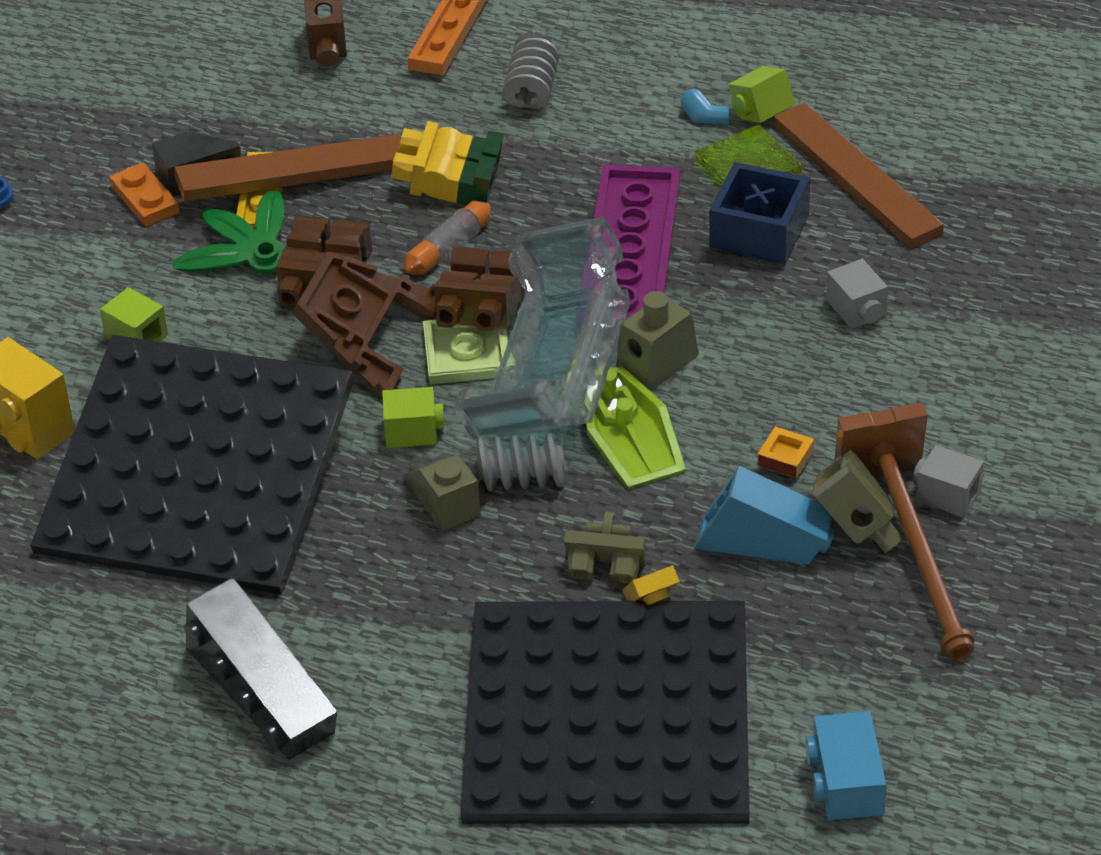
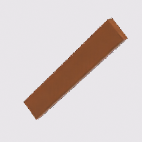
M806 103L774 116V127L910 249L943 235L944 224Z
M399 134L175 166V179L185 202L391 171L396 152L399 153L401 138Z

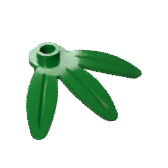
M273 190L268 191L261 198L256 210L257 229H253L247 221L234 213L219 209L205 211L203 218L209 227L234 244H214L199 247L178 257L172 264V267L176 270L195 272L249 263L256 272L261 274L277 272L276 265L278 260L281 259L282 251L285 248L277 240L284 220V200L279 191Z

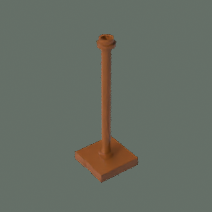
M923 402L894 407L884 411L838 418L834 461L852 449L873 477L883 476L944 632V636L940 640L941 650L951 660L967 658L974 651L973 644L975 639L970 630L961 628L900 473L915 470L917 463L923 457L928 418Z

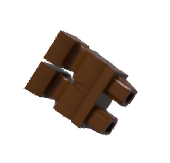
M295 215L291 221L292 233L286 239L287 247L283 249L281 259L278 260L276 265L280 305L282 307L295 308L328 251L361 262L362 257L369 258L372 253L369 223L334 219L331 225L330 219Z
M453 247L450 261L451 271L444 270L439 281L434 286L436 323L438 327L453 328L457 324L475 326L478 331L493 332L495 328L508 329L511 324L510 317L515 315L517 307H521V302H526L530 290L529 253L493 250L489 261V250Z

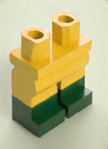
M427 121L424 132L404 128L399 153L396 152L392 164V179L411 182V195L421 196L423 192L433 198L468 205L472 201L488 202L500 162L504 133L488 130L487 137L482 138L462 134L451 127L438 129L439 123Z

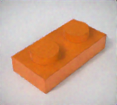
M144 162L109 176L111 187L145 227L180 213L177 200Z

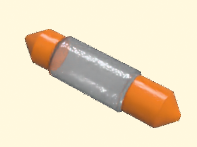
M472 201L464 208L458 209L423 237L417 246L405 254V272L417 277H423L436 265L446 261L451 257L453 247H463L490 222V204Z

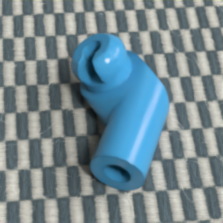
M688 89L682 94L681 106L694 123L729 125L730 106H713L696 89Z

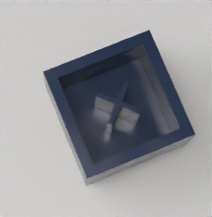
M734 162L709 210V247L786 263L809 216L810 177Z

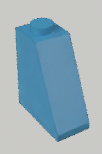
M738 466L704 514L694 548L810 564L818 552L824 554L833 540L835 530L830 528L832 516L821 503Z

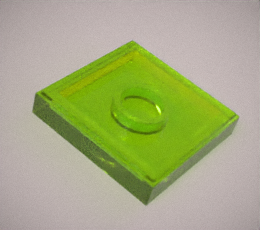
M759 124L695 151V162L721 187L734 162L802 175V164Z

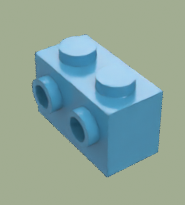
M871 711L814 716L813 736L805 737L808 765L816 764L818 773L812 774L814 798L816 802H824L827 821L884 815L886 781Z

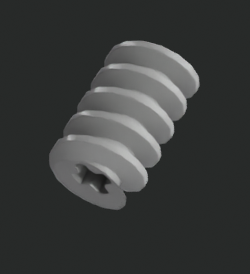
M533 31L523 33L516 39L507 77L502 90L503 99L514 107L540 109L550 99L552 83L555 79V72L559 62V52L555 45L549 42L542 34Z
M546 433L543 445L539 446L534 434H529L525 447H521L517 436L512 435L508 448H504L500 437L495 436L491 449L486 448L482 437H477L476 452L479 484L483 480L489 492L495 490L498 479H501L506 491L512 489L515 478H518L523 489L529 488L532 477L536 478L540 488H546L549 476H553L557 487H563L566 477L563 435L560 445H556L551 433Z

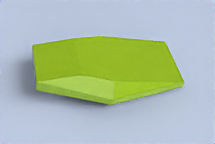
M623 366L613 369L604 368L599 373L578 379V391L587 435L628 490L686 472L666 405Z

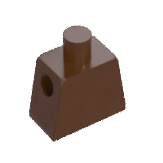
M304 0L310 59H317L318 63L323 66L335 65L339 61V57L347 56L342 0ZM318 6H330L331 15L326 18L318 17Z

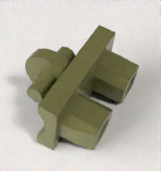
M606 511L603 523L587 522L586 532L565 530L564 546L568 559L570 578L592 580L594 578L596 561L611 563V581L629 584L637 578L640 566H646L648 554L645 552V537L631 536V526L616 525L615 512Z

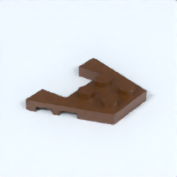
M328 251L292 314L352 371L378 399L383 400L382 390H393L404 368L370 349L368 343L391 302H396L422 319L430 320L436 311L435 284L428 288L415 284L409 280L410 276L404 274L401 275L400 279L376 272L377 266Z

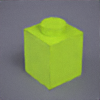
M761 66L728 84L732 96L731 104L737 117L742 120L761 123L795 105L786 69Z
M129 287L100 308L105 338L109 340L112 335L160 342L168 335L164 306Z
M433 387L382 390L386 448L437 445L436 429H445L443 403L435 404Z

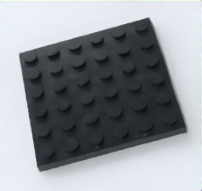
M112 335L30 544L33 553L220 585L234 578L241 588L282 595L354 383L352 371Z
M644 601L475 602L461 809L462 824H749L745 601H659L651 605H647Z

